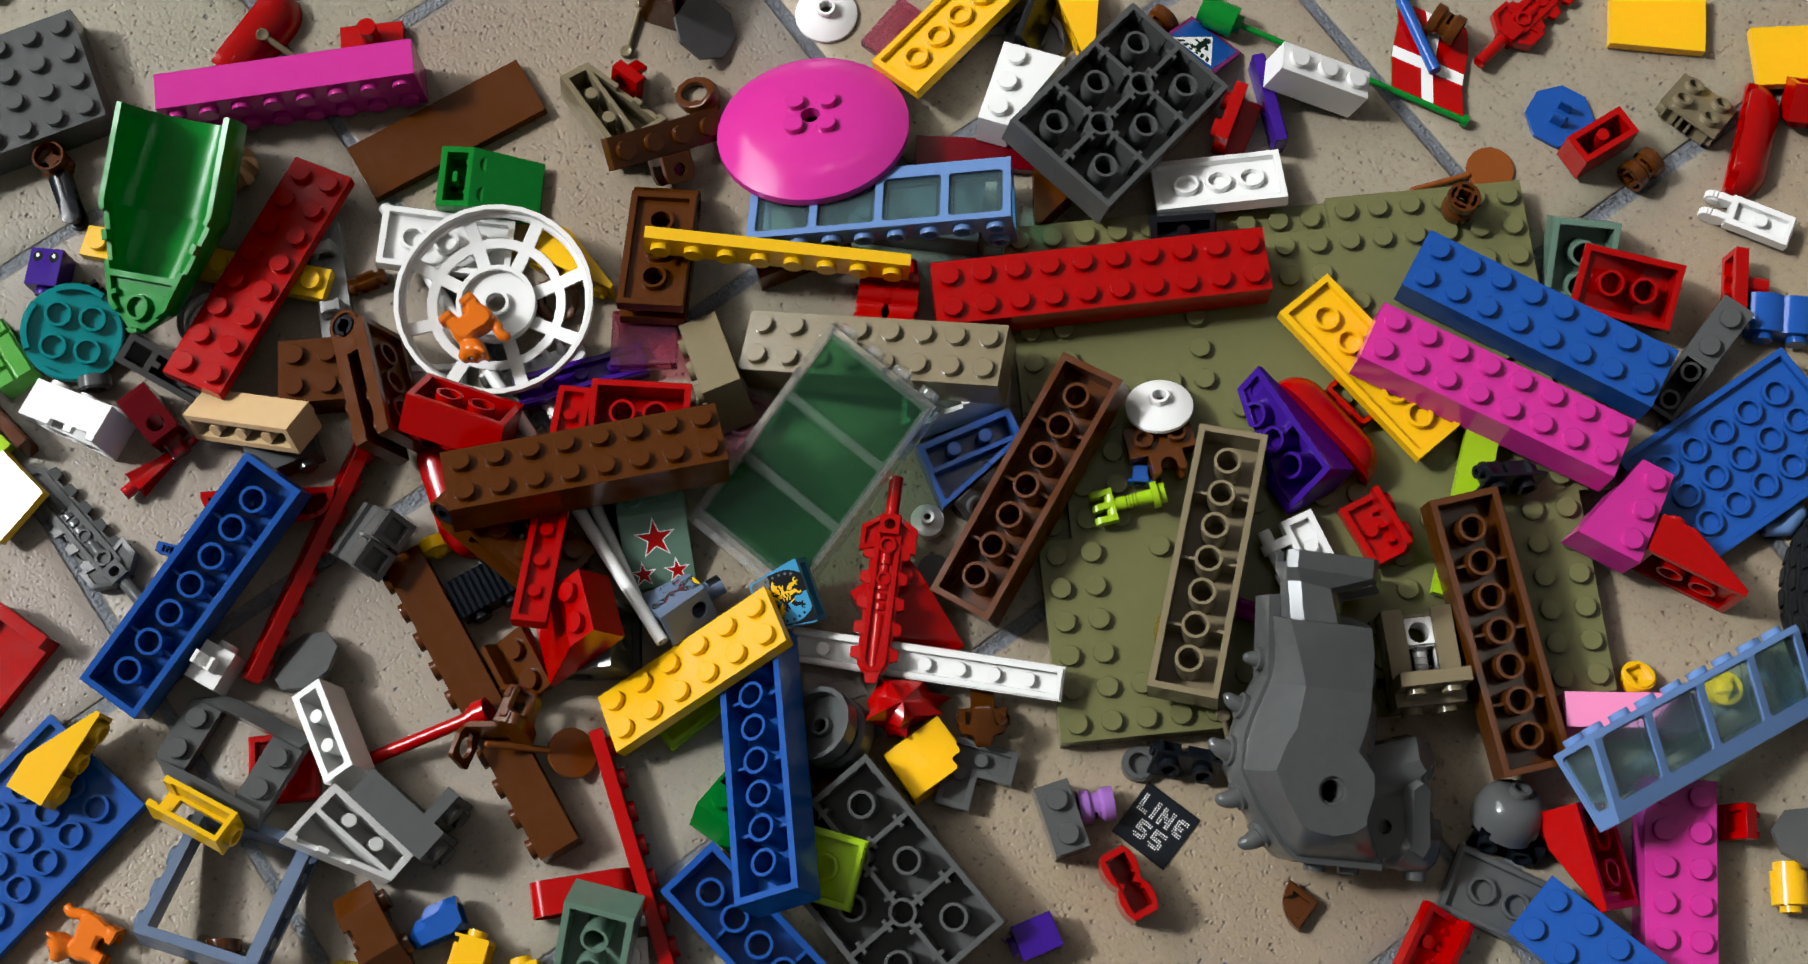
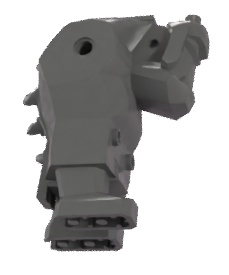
M1287 549V553L1277 551L1275 570L1280 580V594H1266L1255 597L1254 651L1243 654V661L1252 665L1253 678L1245 693L1242 692L1240 695L1230 692L1223 693L1225 705L1233 711L1232 724L1225 739L1212 737L1208 740L1209 749L1223 761L1222 769L1228 782V790L1218 793L1215 797V802L1221 807L1237 808L1242 811L1249 823L1247 825L1249 831L1240 837L1237 843L1238 847L1243 850L1264 847L1271 855L1278 859L1303 863V870L1325 872L1326 865L1336 866L1337 873L1359 875V869L1382 871V867L1404 872V880L1425 882L1426 871L1435 865L1442 840L1441 821L1434 819L1433 813L1430 811L1432 790L1429 788V780L1434 773L1435 760L1429 743L1416 736L1404 734L1375 741L1378 718L1372 697V689L1376 682L1373 631L1370 628L1371 626L1363 622L1342 616L1344 601L1380 593L1381 569H1379V560L1301 549Z

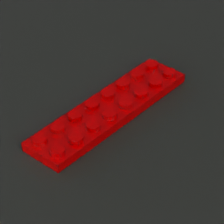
M299 157L294 158L162 370L166 377L221 400L225 399L354 187L355 183L351 177Z

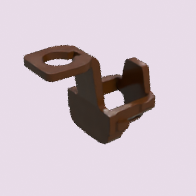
M501 685L500 692L504 697L497 713L494 715L493 721H468L461 726L454 736L448 752L449 757L459 768L468 769L477 750L478 738L507 737L513 743L532 745L537 735L535 722L542 706V697L535 690L521 685ZM515 701L526 704L522 715L513 709ZM468 737L467 751L462 757L460 755V745L463 739Z
M970 688L971 707L958 709V716L956 717L957 727L963 735L973 737L978 748L991 747L994 737L1004 734L1008 725H1010L1007 707H995L994 692Z

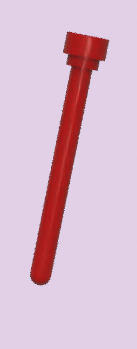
M486 697L471 702L469 707L465 709V713L369 752L373 764L376 765L454 733L468 721H493L496 714L494 707Z

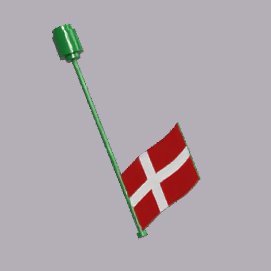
M1203 0L1195 19L1202 23V27L1228 38L1232 32L1238 34L1239 30L1242 29L1280 46L1285 41L1243 23L1245 16L1240 15L1242 8L1224 0ZM1396 4L1397 26L1390 57L1391 86L1370 77L1369 84L1460 122L1459 126L1465 128L1470 119L1469 115H1463L1462 84L1468 57L1467 29H1462L1451 46L1443 43L1440 36L1436 34L1430 35L1424 31L1441 67L1440 72L1430 75ZM1412 6L1424 29L1432 14Z

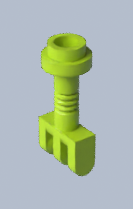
M1156 481L1149 482L1150 489L1116 498L1113 497L1111 487L1089 493L1090 502L1104 500V503L1091 507L1092 513L1096 515L1107 512V516L1095 519L1096 527L1120 523L1117 511L1128 509V507L1131 508L1152 502L1155 509L1162 507V503L1168 502L1163 482L1157 484Z

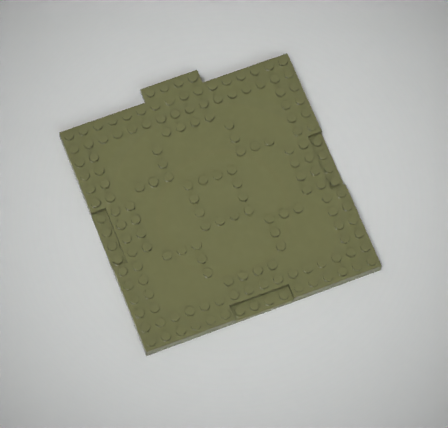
M1520 180L1473 184L1480 191L1481 201L1472 218L1462 225L1449 223L1441 214L1442 202L1452 186L1325 198L1322 204L1216 213L1217 232L1255 227L1263 228L1273 286L1267 304L1012 331L1016 342L1014 356L1022 424L1060 356L1065 352L1123 380L1129 393L1138 385L1152 380H1167L1183 386L1193 399V414L1189 421L1195 439H1197L1200 423L1255 432L1254 428L1248 425L1237 388L1258 366L1263 367L1277 383L1286 378L1302 377L1317 383L1325 391L1328 385L1335 380L1277 319L1281 310L1328 273L1372 320L1384 302L1583 396L1594 401L1596 400L1394 300L1430 230L1539 282ZM1148 215L1106 218L1100 224H1097L1094 220L1020 226L1017 227V242H1011L1009 245L1002 247L1003 255L1150 239ZM1341 384L1334 389L1356 409V412L1363 419L1369 415ZM1126 399L1038 555L1050 664L1066 666L1062 701H1054L1060 748L1224 733L1222 723L1215 715L1216 709L1149 697L1147 694V682L1194 451L1184 453L1188 467V473L1184 480H1179L1172 469L1162 470L1160 478L1164 484L1168 502L1162 503V507L1155 509L1153 502L1131 508L1128 507V509L1117 511L1120 523L1104 527H1096L1095 519L1107 516V512L1096 515L1092 513L1091 507L1104 503V500L1090 502L1089 493L1111 487L1113 497L1116 498L1150 489L1149 487L1127 486L1128 478H1132L1133 465L1130 466L1122 440V430L1135 428V426L1126 415ZM1372 420L1364 428H1361L1373 441L1378 455L1376 472L1366 486L1352 472L1332 493L1291 514H1287L1268 486L1266 476L1269 474L1264 463L1239 597L1255 602V597L1259 595L1280 594V585L1274 577L1277 573L1269 557H1264L1260 549L1263 545L1257 535L1258 533L1269 528L1275 540L1283 537L1278 524L1311 509L1334 554L1363 557L1339 518L1338 510L1368 495L1371 488L1376 485L1380 487L1383 493L1387 492L1394 501L1395 513L1401 522L1405 521L1413 532L1412 547L1408 554L1379 568L1381 569L1379 594L1344 601L1342 616L1356 619L1372 628L1375 652L1374 668L1376 670V682L1372 689V697L1376 707L1377 718L1401 716V714L1390 715L1374 619L1380 611L1402 609L1403 615H1413L1429 612V606L1445 605L1444 598L1429 594L1435 563L1420 507L1428 501L1450 496L1464 428L1459 427L1419 462L1415 463L1375 420ZM1499 445L1495 461H1500L1501 465L1505 461L1529 460L1536 465L1537 472L1547 471L1548 473L1537 485V489L1531 494L1525 496L1505 494L1500 497L1556 697L1564 691L1615 692L1617 691L1592 558L1560 543L1584 517L1580 494L1597 491ZM1148 462L1141 463V464H1137V465H1146V466H1147ZM1612 481L1599 492L1608 491L1612 487ZM1287 547V548H1285V549H1282L1281 551H1284V552L1287 553V549H1290V548ZM1235 617L1218 708L1222 706L1227 707L1224 703L1223 693L1230 692L1236 695H1240L1242 692L1245 693L1253 678L1252 665L1243 661V654L1254 651L1255 624ZM1414 628L1408 630L1409 636L1413 641L1418 643L1424 641L1423 634L1419 630ZM1409 652V654H1410V660H1411V666H1412V665H1414L1413 659H1411V658H1413V657H1412V653ZM1468 685L1465 686L1468 701L1461 707H1458V710L1474 709ZM1228 708L1230 712V719L1228 720L1229 726L1231 727L1233 720V711ZM1436 710L1423 711V713L1436 712Z

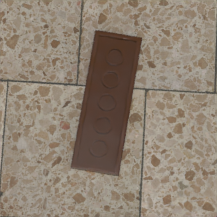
M514 60L348 147L347 150L377 203L438 172L440 169L442 146L483 148L546 115L547 111L517 60Z

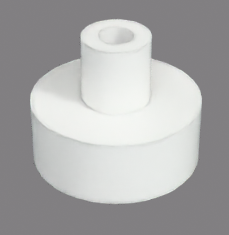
M923 504L913 511L911 525L918 530L919 538L931 540L942 533L944 515L937 506Z

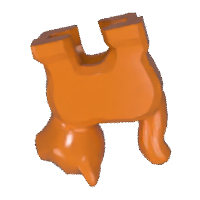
M469 291L459 299V303L463 306L461 311L464 314L457 317L451 310H446L438 317V321L442 327L451 332L455 341L460 345L458 357L463 363H480L483 360L490 362L487 348L479 338L491 330L496 338L503 342H508L511 335L504 330L501 321L493 312L481 304Z
M67 903L63 907L66 916L71 919L80 920L74 937L62 931H47L45 933L48 936L46 946L49 951V959L57 963L72 958L78 962L88 964H110L112 957L101 950L104 943L109 946L112 943L120 945L127 930L118 925L111 924L109 920L86 908H76L72 903Z

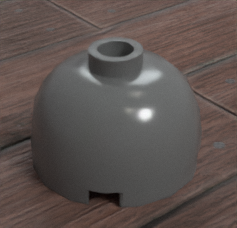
M1498 779L1487 784L1476 796L1470 808V818L1478 831L1483 827L1485 831L1491 834L1489 840L1495 844L1510 849L1528 848L1531 842L1535 843L1540 836L1542 812L1545 811V805L1541 797L1527 783L1513 779Z

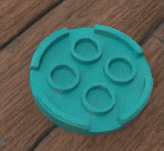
M64 283L44 291L29 303L21 319L20 340L27 357L41 372L59 381L77 382L79 376L91 373H106L117 362L115 358L126 341V327L120 314L113 311L108 303L106 294L85 284Z

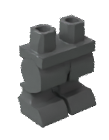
M364 502L356 510L341 536L336 539L329 553L355 571L363 573L380 583L397 558L396 555L387 549L390 548L397 554L400 553L417 527L392 509H389L387 512L379 506H371L369 503Z

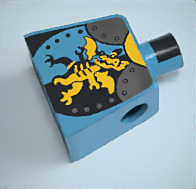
M806 557L792 559L750 585L751 594L763 586L772 592L786 627L828 619Z

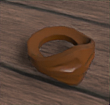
M693 77L685 80L678 86L675 93L676 103L685 112L693 114L715 107L719 111L720 92L713 81L705 77ZM693 85H702L707 90L706 96L700 101H686L683 99V94L685 90Z
M547 279V280H545V281H543V282H540L539 284H542V283H545V282H547V281H550L551 279ZM573 286L565 289L572 298V304L565 313L564 321L573 317L580 305L579 294ZM546 297L538 299L536 313L543 319L553 322L555 312L546 306Z

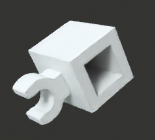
M207 639L200 650L196 648L189 659L192 663L184 675L213 692L225 696L246 661L237 656L240 649L222 639L219 644H216Z

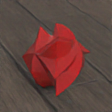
M879 679L873 693L867 699L869 715L865 721H873L874 726L882 727L888 738L895 736L908 738L912 727L919 722L943 715L938 706L952 697L930 692L925 681Z

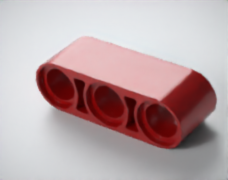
M615 868L530 883L533 920L561 918L564 900L576 878L634 893L630 868Z

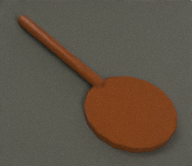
M1492 147L1481 148L1474 151L1468 158L1465 173L1417 185L1409 190L1435 188L1468 179L1472 184L1512 181L1514 166L1509 156L1503 151Z
M564 728L555 733L550 739L548 747L497 741L484 742V746L487 748L546 753L553 770L569 779L585 776L590 773L596 763V755L590 736L583 730L576 728Z

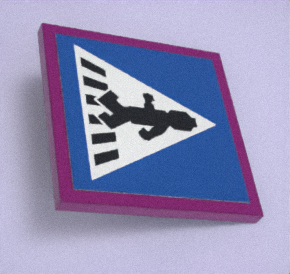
M1193 16L1168 32L1215 74L1241 54L1239 50L1216 33L1202 27V23L1196 21Z

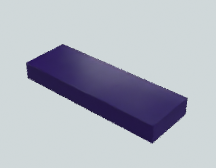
M1264 53L1252 55L1248 72L1257 104L1262 106L1260 115L1270 150L1278 149L1279 153H1282L1289 138L1276 92L1263 88L1266 56Z

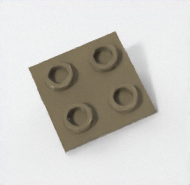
M1686 73L1675 83L1654 109L1659 112L1658 116L1671 125L1680 116L1681 118L1674 126L1676 129L1684 119L1689 122L1682 131L1683 134L1692 125L1695 126L1688 134V137L1698 143V145L1701 146L1703 143L1707 147L1738 111L1725 97L1718 96L1706 88L1699 79L1691 77Z

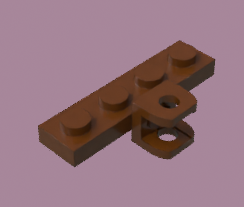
M710 108L600 139L609 171L648 161L652 178L657 186L674 185L693 179L695 169L690 149L717 141V131L720 122L718 108Z

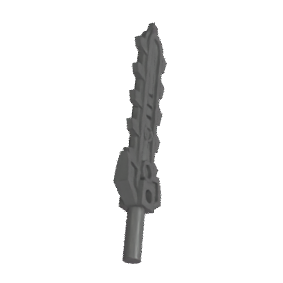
M29 463L23 466L50 494L39 506V510L35 515L41 522L48 519L51 521L54 527L50 533L56 539L64 537L69 542L65 550L71 557L76 554L81 556L84 561L80 568L83 571L79 572V574L96 592L117 588L119 590L122 589L131 601L135 603L142 594L141 589L132 580L135 577L134 571L140 554L123 536L120 539L116 535L109 538L105 534L109 526L101 518L93 520L90 517L94 509L87 501L77 502L75 498L79 491L72 484L64 486L60 482L64 474L57 467L48 470L45 467H34Z

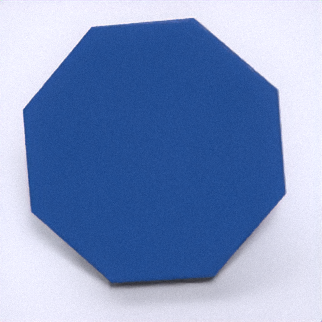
M1563 85L1537 91L1524 113L1533 138L1555 149L1561 148L1568 136L1594 122L1586 97Z

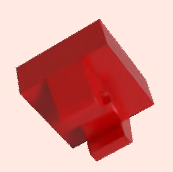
M620 59L612 66L611 79L618 83L619 88L632 98L636 96L641 99L643 97L644 82L646 81V77L642 73L647 70V66L638 59L629 64Z
M1743 802L1718 805V840L1737 842L1759 839L1760 832L1757 831V818H1760V813L1756 810V804Z

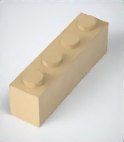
M232 391L228 392L224 400L201 392L182 414L195 437L199 440L301 454L322 427L314 408L308 401Z

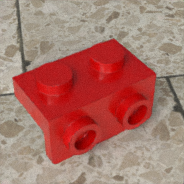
M1236 80L1233 91L1226 90L1220 105V109L1225 110L1222 119L1215 118L1209 136L1214 137L1212 153L1217 155L1245 153L1262 108L1260 104L1245 100L1249 84Z
M1376 485L1371 488L1368 495L1340 508L1337 514L1363 557L1379 560L1380 568L1408 554L1412 547L1414 536L1410 526L1405 521L1401 522L1395 513L1396 507L1391 496L1387 492L1383 493L1380 487Z
M1423 900L1392 964H1457L1463 951L1469 945L1470 936L1475 926L1469 921L1455 918L1432 901Z

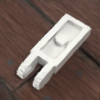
M1715 189L1705 192L1703 199L1706 203L1717 208H1727V211L1725 213L1710 207H1701L1697 216L1703 222L1711 225H1721V228L1781 251L1788 247L1797 222L1795 217L1738 195L1732 196Z

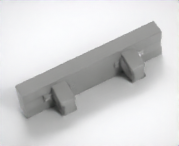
M338 220L332 221L311 256L312 266L332 269L336 274L328 301L317 302L322 338L331 337L330 324L338 312L345 309L354 312L352 294L347 285L349 273L342 226ZM333 255L335 257L320 261V257Z

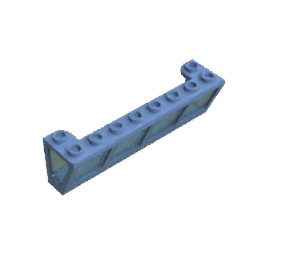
M1011 156L895 166L881 180L866 190L849 198L819 205H786L768 201L751 194L746 236L840 246L845 243L870 245L874 241L880 240L898 243L905 241L907 238L916 237L933 240L939 238L940 235L951 234L957 237H967L975 232H981L983 239L989 242L991 246L1004 247L1011 242H1017L1015 181Z
M1796 624L1783 631L1779 625L1760 635L1763 642L1758 637L1753 638L1735 648L1738 653L1737 656L1733 657L1730 652H1727L1710 662L1713 666L1711 670L1708 671L1705 665L1685 675L1688 682L1682 684L1679 679H1676L1659 689L1662 696L1656 698L1652 692L1633 703L1637 708L1636 710L1630 712L1626 706L1607 717L1610 724L1603 726L1601 721H1598L1562 742L1565 749L1553 757L1600 833L1623 822L1808 718V657L1801 632Z

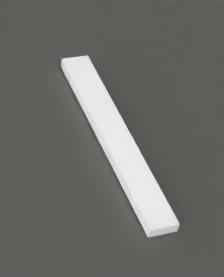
M792 626L791 632L797 636L800 663L861 672L857 665V660L850 657L851 646L859 644V635ZM893 641L892 649L899 651L898 662L889 664L888 669L882 674L1061 702L1066 666Z

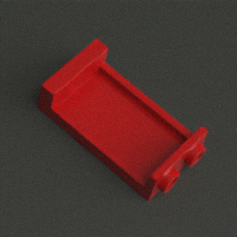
M1 602L0 718L60 646L57 641Z

